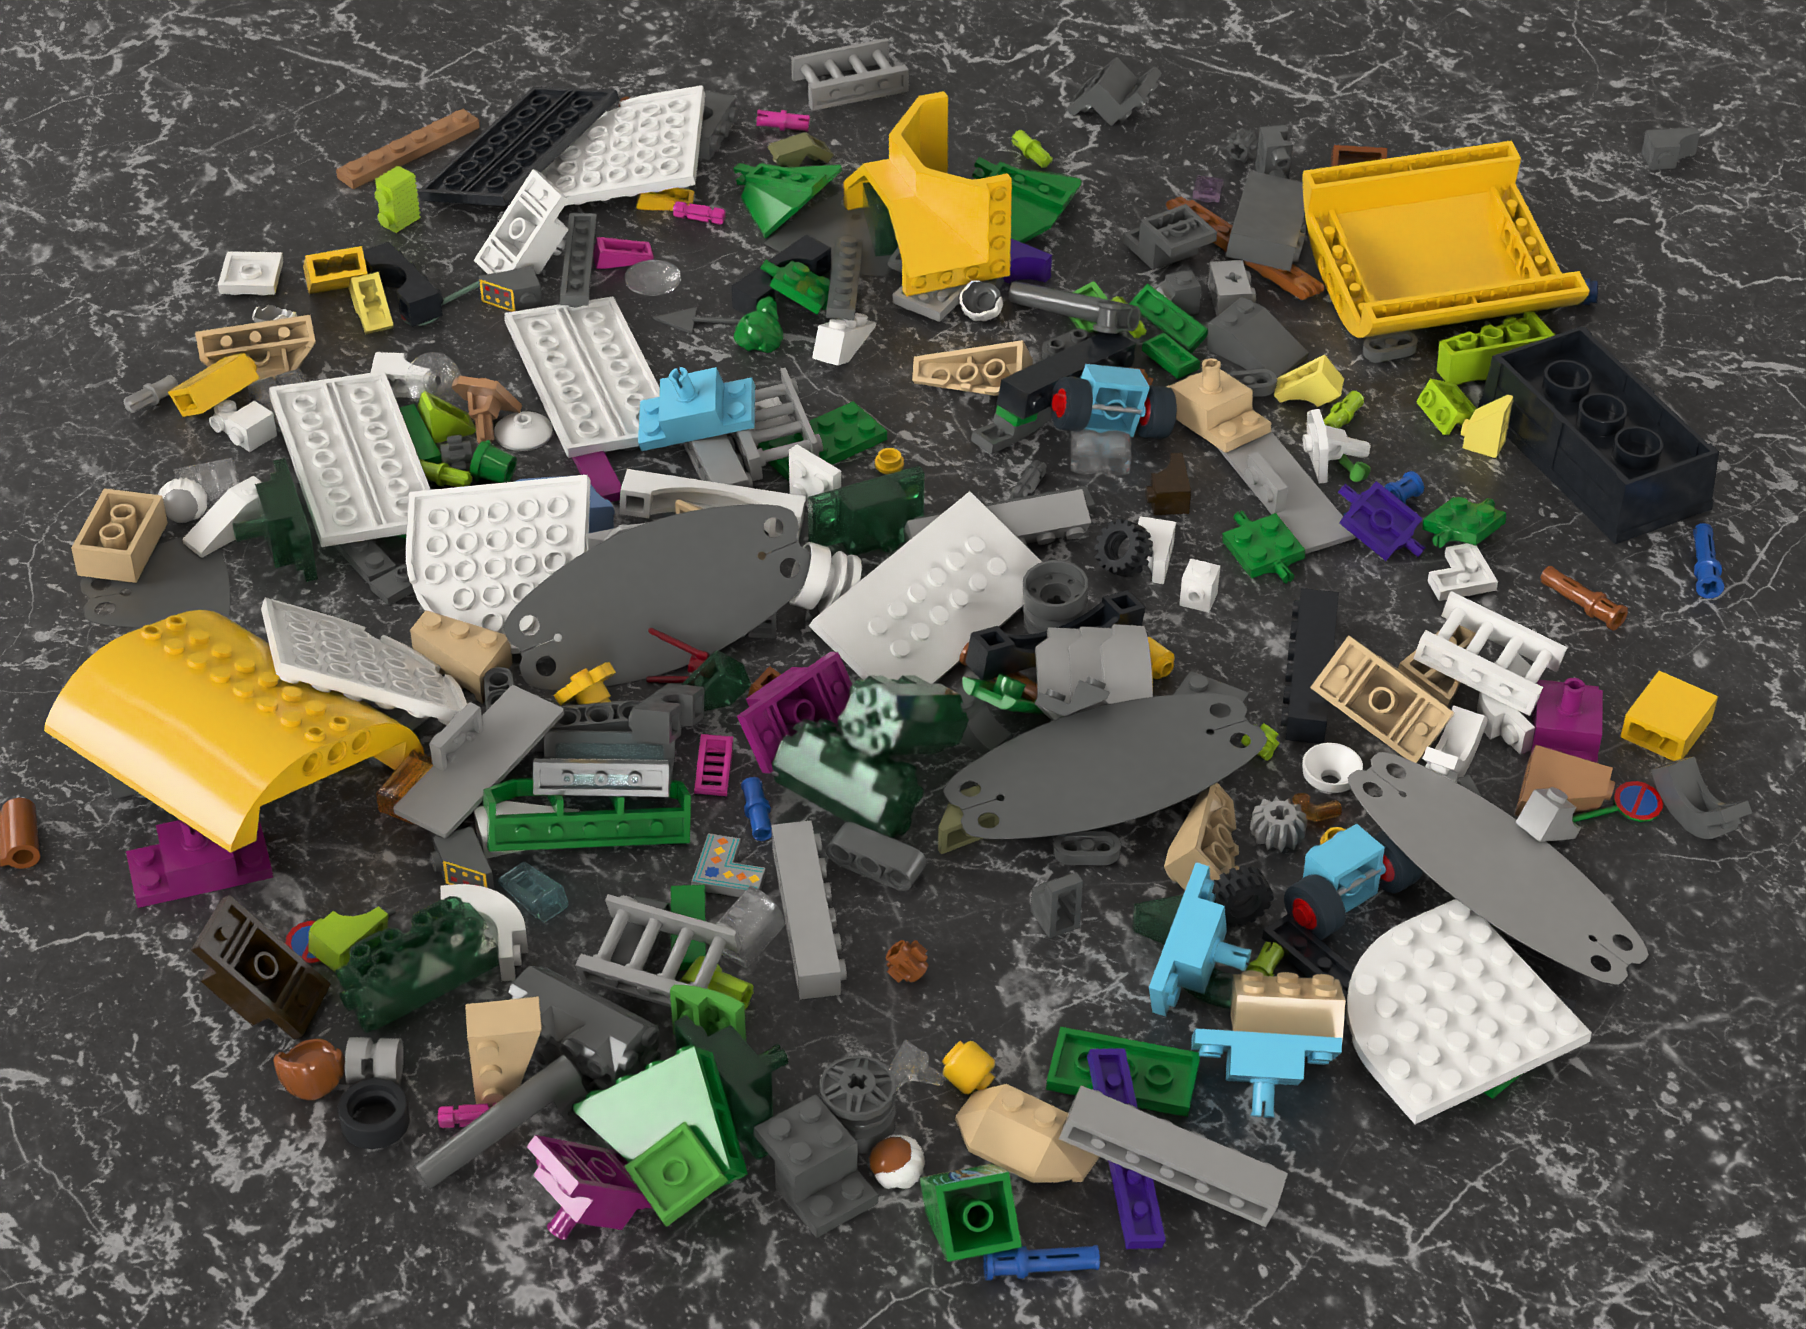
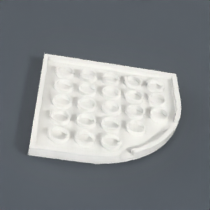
M703 85L638 96L619 102L620 107L608 112L606 111L541 174L569 199L565 206L572 204L581 205L585 202L597 200L607 201L611 198L622 196L632 197L641 193L661 192L666 189L686 188L695 185L705 102Z
M588 475L409 492L406 565L409 580L423 609L505 634L503 626L514 607L550 575L587 551L586 534H589L591 483ZM527 615L520 620L519 627L523 634L530 636L538 632L540 624L536 617ZM559 633L555 634L553 640L560 642L562 635ZM511 645L512 654L522 653L518 647Z
M265 597L261 611L275 672L283 681L297 684L299 681L312 684L311 686L314 689L322 692H330L331 690L342 692L344 696L355 701H362L363 698L375 701L378 706L385 709H394V707L405 709L410 715L419 718H425L426 715L435 717L445 725H448L453 716L467 705L462 689L451 675L445 674V676H442L439 673L440 666L405 644L386 635H382L381 639H377L365 632L366 627Z
M1457 899L1413 917L1381 935L1361 956L1349 983L1346 1020L1352 1034L1353 1046L1372 1076L1414 1124L1589 1043L1592 1034L1484 918Z

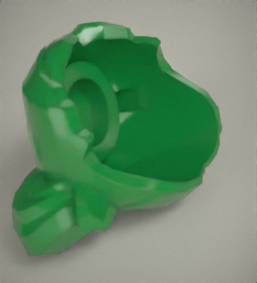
M768 296L761 299L756 306V310L743 316L735 327L734 340L747 351L756 349L764 353H771L780 346L783 340V330L778 322L777 304L773 297Z

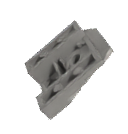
M1113 624L1112 628L1080 627V629L1048 627L1047 639L1035 648L1037 696L1039 692L1046 694L1047 689L1065 695L1064 702L1070 704L1079 680L1086 682L1087 677H1091L1106 683L1104 690L1109 691L1110 694L1107 699L1077 712L1118 702L1153 697L1151 657L1145 626ZM1039 707L1051 721L1064 717Z

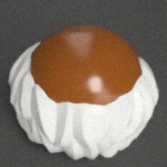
M891 1135L878 1142L872 1148L869 1156L870 1169L884 1188L898 1187L908 1189L915 1182L919 1181L920 1175L924 1172V1152H922V1148L915 1139L905 1135Z

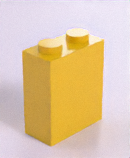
M362 246L305 256L303 268L309 294L348 288L351 278L367 275Z
M245 353L224 357L171 389L168 393L182 417L202 414L258 380L257 366L252 358L246 356Z
M1658 671L1626 713L1620 737L1672 761L1683 759L1711 722L1718 696Z

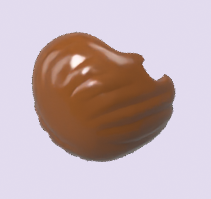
M324 1039L305 1040L294 1046L287 1054L279 1052L273 1058L280 1083L291 1095L304 1100H316L329 1094L339 1084L345 1069V1056L342 1050L339 1048L335 1050V1047Z

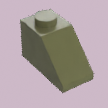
M976 785L963 789L960 792L965 796L973 797L980 793L981 787ZM950 802L938 827V851L940 854L983 839L967 834L961 823L964 815L959 806L953 805ZM984 813L978 818V823L984 828H994L999 824V817L993 813Z

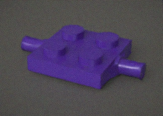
M1377 481L1367 491L1360 494L1348 486L1347 483L1338 491V494L1351 503L1349 511L1343 516L1339 524L1385 561L1396 550L1404 546L1416 555L1417 558L1426 549V547L1412 537L1423 518Z

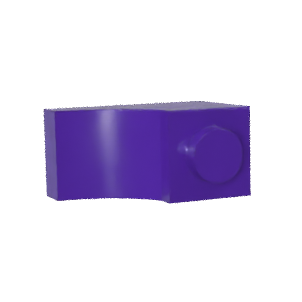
M1011 238L1010 276L1003 277L1004 282L1011 284L1013 281L1021 279L1048 281L1051 278L1052 255Z

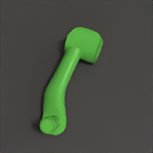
M1346 454L1337 459L1350 472L1349 478L1352 481L1360 482L1367 479L1371 470L1369 465L1359 461L1354 465Z

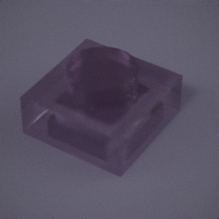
M1198 175L1193 190V199L1219 203L1224 179Z

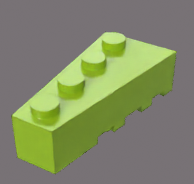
M1534 311L1525 312L1524 317L1517 320L1512 316L1504 319L1503 325L1494 327L1489 324L1481 327V332L1477 334L1466 332L1439 341L1437 372L1445 382L1455 383L1456 385L1475 380H1487L1492 356L1554 336V333Z

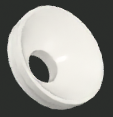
M1322 743L1313 746L1305 753L1302 768L1303 775L1309 784L1323 793L1331 794L1350 790L1348 776L1356 770H1363V763L1360 756L1345 745ZM1331 775L1337 777L1339 782L1335 784L1327 783L1321 778Z

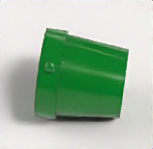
M490 440L482 441L472 457L470 474L475 478V481L485 479L497 483L510 482L516 470L517 458L495 447L494 444H491Z

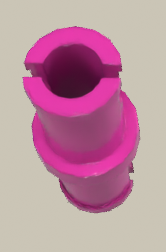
M758 109L756 126L779 128V131L792 129L808 132L810 115L787 113V110L773 112Z

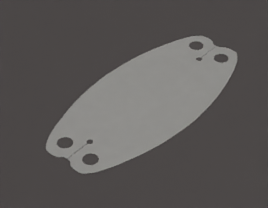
M1386 752L1375 754L1370 760L1372 766L1368 770H1356L1348 776L1351 790L1364 809L1419 868L1458 901L1511 937L1579 973L1610 984L1619 985L1628 976L1626 967L1631 963L1640 964L1648 957V950L1635 929L1610 900L1579 869L1546 841L1539 842L1516 824L1515 818L1486 799L1418 763ZM1390 763L1397 764L1405 770L1406 776L1404 778H1395L1388 773L1386 766ZM1366 782L1375 783L1382 789V796L1372 797L1363 790V784ZM1399 791L1405 792L1407 796H1400ZM1620 934L1627 937L1632 942L1633 948L1629 951L1618 948L1613 942V936ZM1593 935L1597 939V941H1591L1589 939V936ZM1595 955L1604 957L1609 961L1611 970L1608 972L1597 970L1591 963V957Z

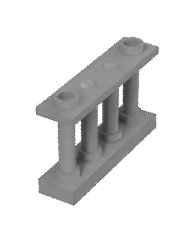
M888 38L791 57L792 80L806 79L808 81L809 107L812 111L908 92L909 69L905 64L894 67L890 65ZM879 65L881 69L868 72L865 67ZM854 69L857 74L843 76L841 72ZM830 74L833 79L819 81L817 77Z
M786 367L780 369L782 384L755 390V402L785 395L788 403L756 410L755 423L793 414L795 422L756 432L754 429L732 432L752 481L763 479L762 466H765L766 462L789 457V449L797 444L818 457L819 452L823 451L821 437L819 434L814 435L799 400V389L796 379L790 378ZM796 433H801L803 441L764 451L762 448H756L758 443Z
M608 894L605 901L610 915L614 919L598 954L593 955V957L580 954L575 966L581 982L671 1007L670 988L674 984L708 989L707 987L723 950L727 949L739 953L741 944L737 930H734L728 924L721 922L713 924L641 904L629 896L616 897ZM627 922L645 926L646 928L630 964L623 966L611 962V957ZM659 931L677 935V940L662 973L655 975L644 972L642 969ZM691 940L709 944L710 947L695 982L686 984L676 981L675 977Z

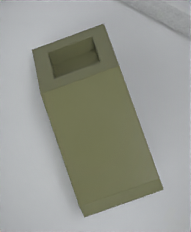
M806 132L772 142L767 147L774 156L772 160L781 167H799L806 156L814 161L820 159L829 163L834 155L825 142Z

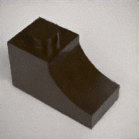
M1171 453L1169 465L1161 472L1151 473L1150 486L1145 487L1146 503H1151L1153 515L1189 514L1191 487L1183 453Z

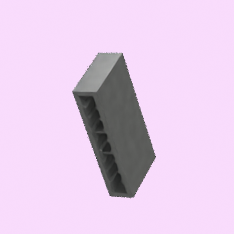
M1250 170L1233 223L1225 257L1290 271L1293 261H1299L1307 230L1303 182Z

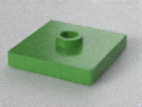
M685 1121L624 1166L666 1227L728 1181Z

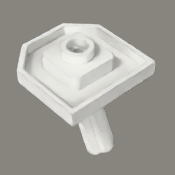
M1320 409L1307 412V434L1303 435V447L1305 452H1309L1319 484L1328 482L1329 460L1340 459L1343 454L1359 458L1368 457L1371 447L1368 442L1347 437L1345 430L1325 426Z

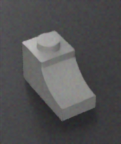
M1554 787L1534 789L1515 822L1539 842L1575 839L1581 829L1572 820L1573 813L1577 807L1567 800L1568 796L1563 791Z

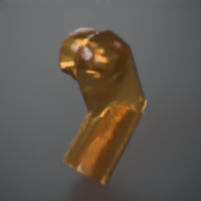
M1297 793L1292 798L1293 804H1301L1302 812L1306 814V818L1314 822L1342 815V808L1338 800L1317 805L1310 803V796L1306 793Z

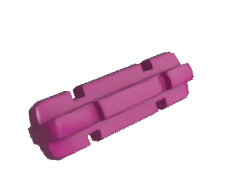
M677 201L673 207V215L675 217L685 218L687 216V219L709 223V220H712L711 223L719 225L724 223L726 212L721 208L714 207V210H711L712 207L692 203L687 206L686 202Z
M488 1103L459 1105V1109H454V1106H441L438 1109V1124L441 1128H454L455 1124H460V1127H466L491 1107H488Z

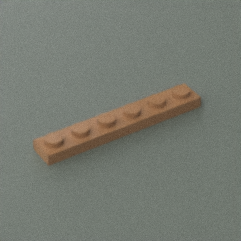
M464 109L457 110L440 120L434 121L430 125L413 131L405 137L392 141L390 144L371 151L369 154L336 169L337 178L350 188L355 189L378 178L383 173L391 171V168H395V166H403L479 129V119Z

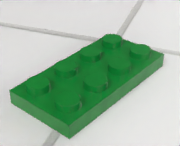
M854 401L809 421L814 435L819 434L822 440L823 451L819 452V458L831 465L887 440V430ZM801 433L772 439L759 443L758 449L762 448L764 451L803 441ZM789 457L768 462L789 481Z
M1060 1027L1046 1080V1090L1075 1096L1081 1085L1094 1090L1087 1060L1090 1049L1125 1048L1137 1107L1188 1117L1201 1057L1199 1052Z

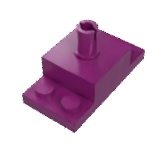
M829 652L809 667H791L747 697L746 701L749 708L737 715V718L762 773L770 774L863 707L839 652Z
M1569 678L1565 682L1538 680L1536 684L1542 686L1543 689L1532 712V725L1535 727L1531 753L1535 745L1598 763V752L1602 739L1603 690H1599V686L1585 685L1578 678Z
M180 819L156 825L159 844L126 851L137 908L274 878L261 822H258L256 841L231 853Z
M535 1135L528 1144L527 1148L537 1158L535 1162L539 1166L533 1175L561 1205V1208L551 1222L547 1224V1229L557 1238L566 1240L576 1223L622 1230L637 1208L641 1210L644 1208L653 1209L624 1167L629 1162L616 1150Z

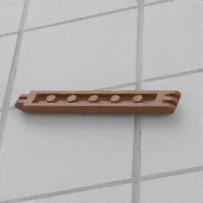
M1180 196L1167 201L1166 206L1168 210L1187 204L1217 231V240L1213 243L1221 247L1224 252H1227L1233 225L1194 200L1188 201ZM1243 261L1244 265L1250 266L1261 273L1264 278L1270 279L1281 286L1283 290L1290 292L1301 300L1324 291V285L1320 281L1293 264L1291 270L1286 271Z

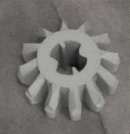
M1276 796L1272 802L1263 799L1262 803L1259 806H1255L1252 812L1250 823L1251 835L1255 836L1256 844H1265L1267 851L1272 847L1278 848L1280 852L1285 847L1294 850L1297 843L1302 842L1305 837L1307 818L1306 814L1302 812L1301 804L1292 805L1290 798L1280 801Z

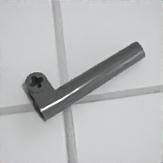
M1018 281L1013 282L1009 289V301L1011 303L1094 322L1097 324L1093 325V330L1117 334L1118 332L1133 331L1137 328L1140 321V309L1134 305Z
M564 1054L413 1165L414 1169L426 1186L431 1189L552 1102L555 1103L564 1120L573 1121L580 1118L575 1113L573 1105L585 1100L587 1093L581 1083L582 1079L569 1059Z

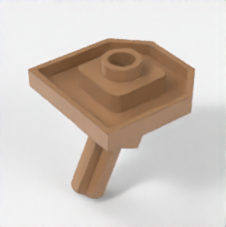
M459 376L453 381L451 388L460 397L468 401L469 416L475 421L477 442L479 444L486 440H490L491 443L494 441L493 420L497 419L500 410L516 413L521 411L522 404L498 381Z

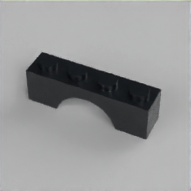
M805 235L768 261L778 267H785L791 261L799 262L806 265L809 271L817 276H823L831 270V247ZM761 266L731 286L732 307L745 315L755 311L758 302L763 298L773 297L776 302L775 289L770 287L774 277L760 270Z
M389 241L363 250L367 274L379 272L383 287L398 288L396 292L400 314L412 327L443 316L441 304H443L444 300L441 291L435 288L428 278L422 275L415 265L404 257L400 250H397Z

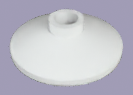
M535 412L509 414L503 417L494 429L496 441L504 448L513 451L537 449L545 445L553 435V427L550 420Z

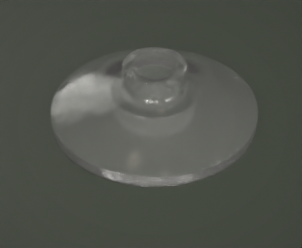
M663 260L638 262L631 266L625 274V282L629 289L638 294L648 296L668 293L674 290L681 280L679 269L675 265Z
M438 352L424 353L418 356L409 366L406 376L407 389L417 404L424 390L452 404L457 399L458 394L451 387L454 379L461 375L457 365L448 356ZM437 375L441 378L440 386L435 383Z

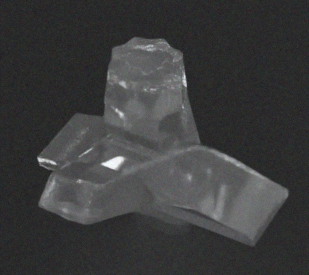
M907 1040L903 1042L889 1066L895 1076L896 1091L902 1085L911 1081L925 1082L942 1087L946 1080L943 1073L928 1066L930 1057L927 1052L921 1051Z

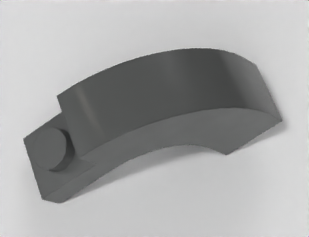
M1695 756L1675 760L1650 770L1657 790L1669 812L1685 830L1696 837L1713 839L1739 829L1738 825L1742 823L1740 818L1752 813L1748 800L1723 803L1716 799L1702 779Z

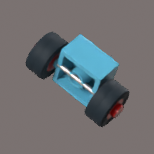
M1085 364L1081 378L1062 377L1057 381L1051 401V416L1054 426L1060 430L1134 437L1135 431H1137L1144 438L1166 439L1174 428L1177 415V402L1174 391L1169 387L1148 385L1140 369Z
M1356 823L1345 831L1337 832L1333 838L1320 846L1312 847L1306 853L1303 879L1294 883L1285 891V908L1287 914L1291 915L1299 925L1304 926L1318 939L1322 940L1344 925L1348 911L1378 893V886L1390 893L1400 892L1417 882L1421 878L1423 870L1383 830L1371 836Z

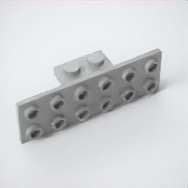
M1272 431L1227 453L1219 449L1271 514L1276 513L1304 547L1305 554L1356 538L1339 524L1343 518L1341 513Z
M514 685L510 686L483 715H481V708L469 702L460 712L453 716L451 722L440 733L434 735L429 743L433 767L393 807L394 814L443 838H448L483 801V789L499 784L562 718L564 709Z

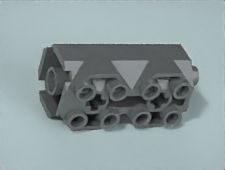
M529 965L509 988L508 993L513 996L512 999L539 997L542 1031L531 1059L539 1066L545 1068L564 1054L579 1073L583 1087L591 1092L616 1085L615 1081L627 1075H636L646 1070L645 1067L648 1064L661 1059V1053L657 1051L660 1045V1031L657 1025L545 966H539L538 968Z

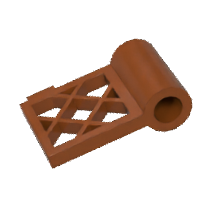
M13 798L3 805L2 811H0V867L10 865L14 868L24 869L34 866L41 857L36 807L27 798Z

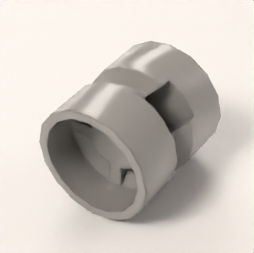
M350 1037L345 1054V1077L347 1084H356L362 1080L379 1078L387 1079L400 1085L404 1062L402 1039L380 1038L377 1043H374L368 1037Z

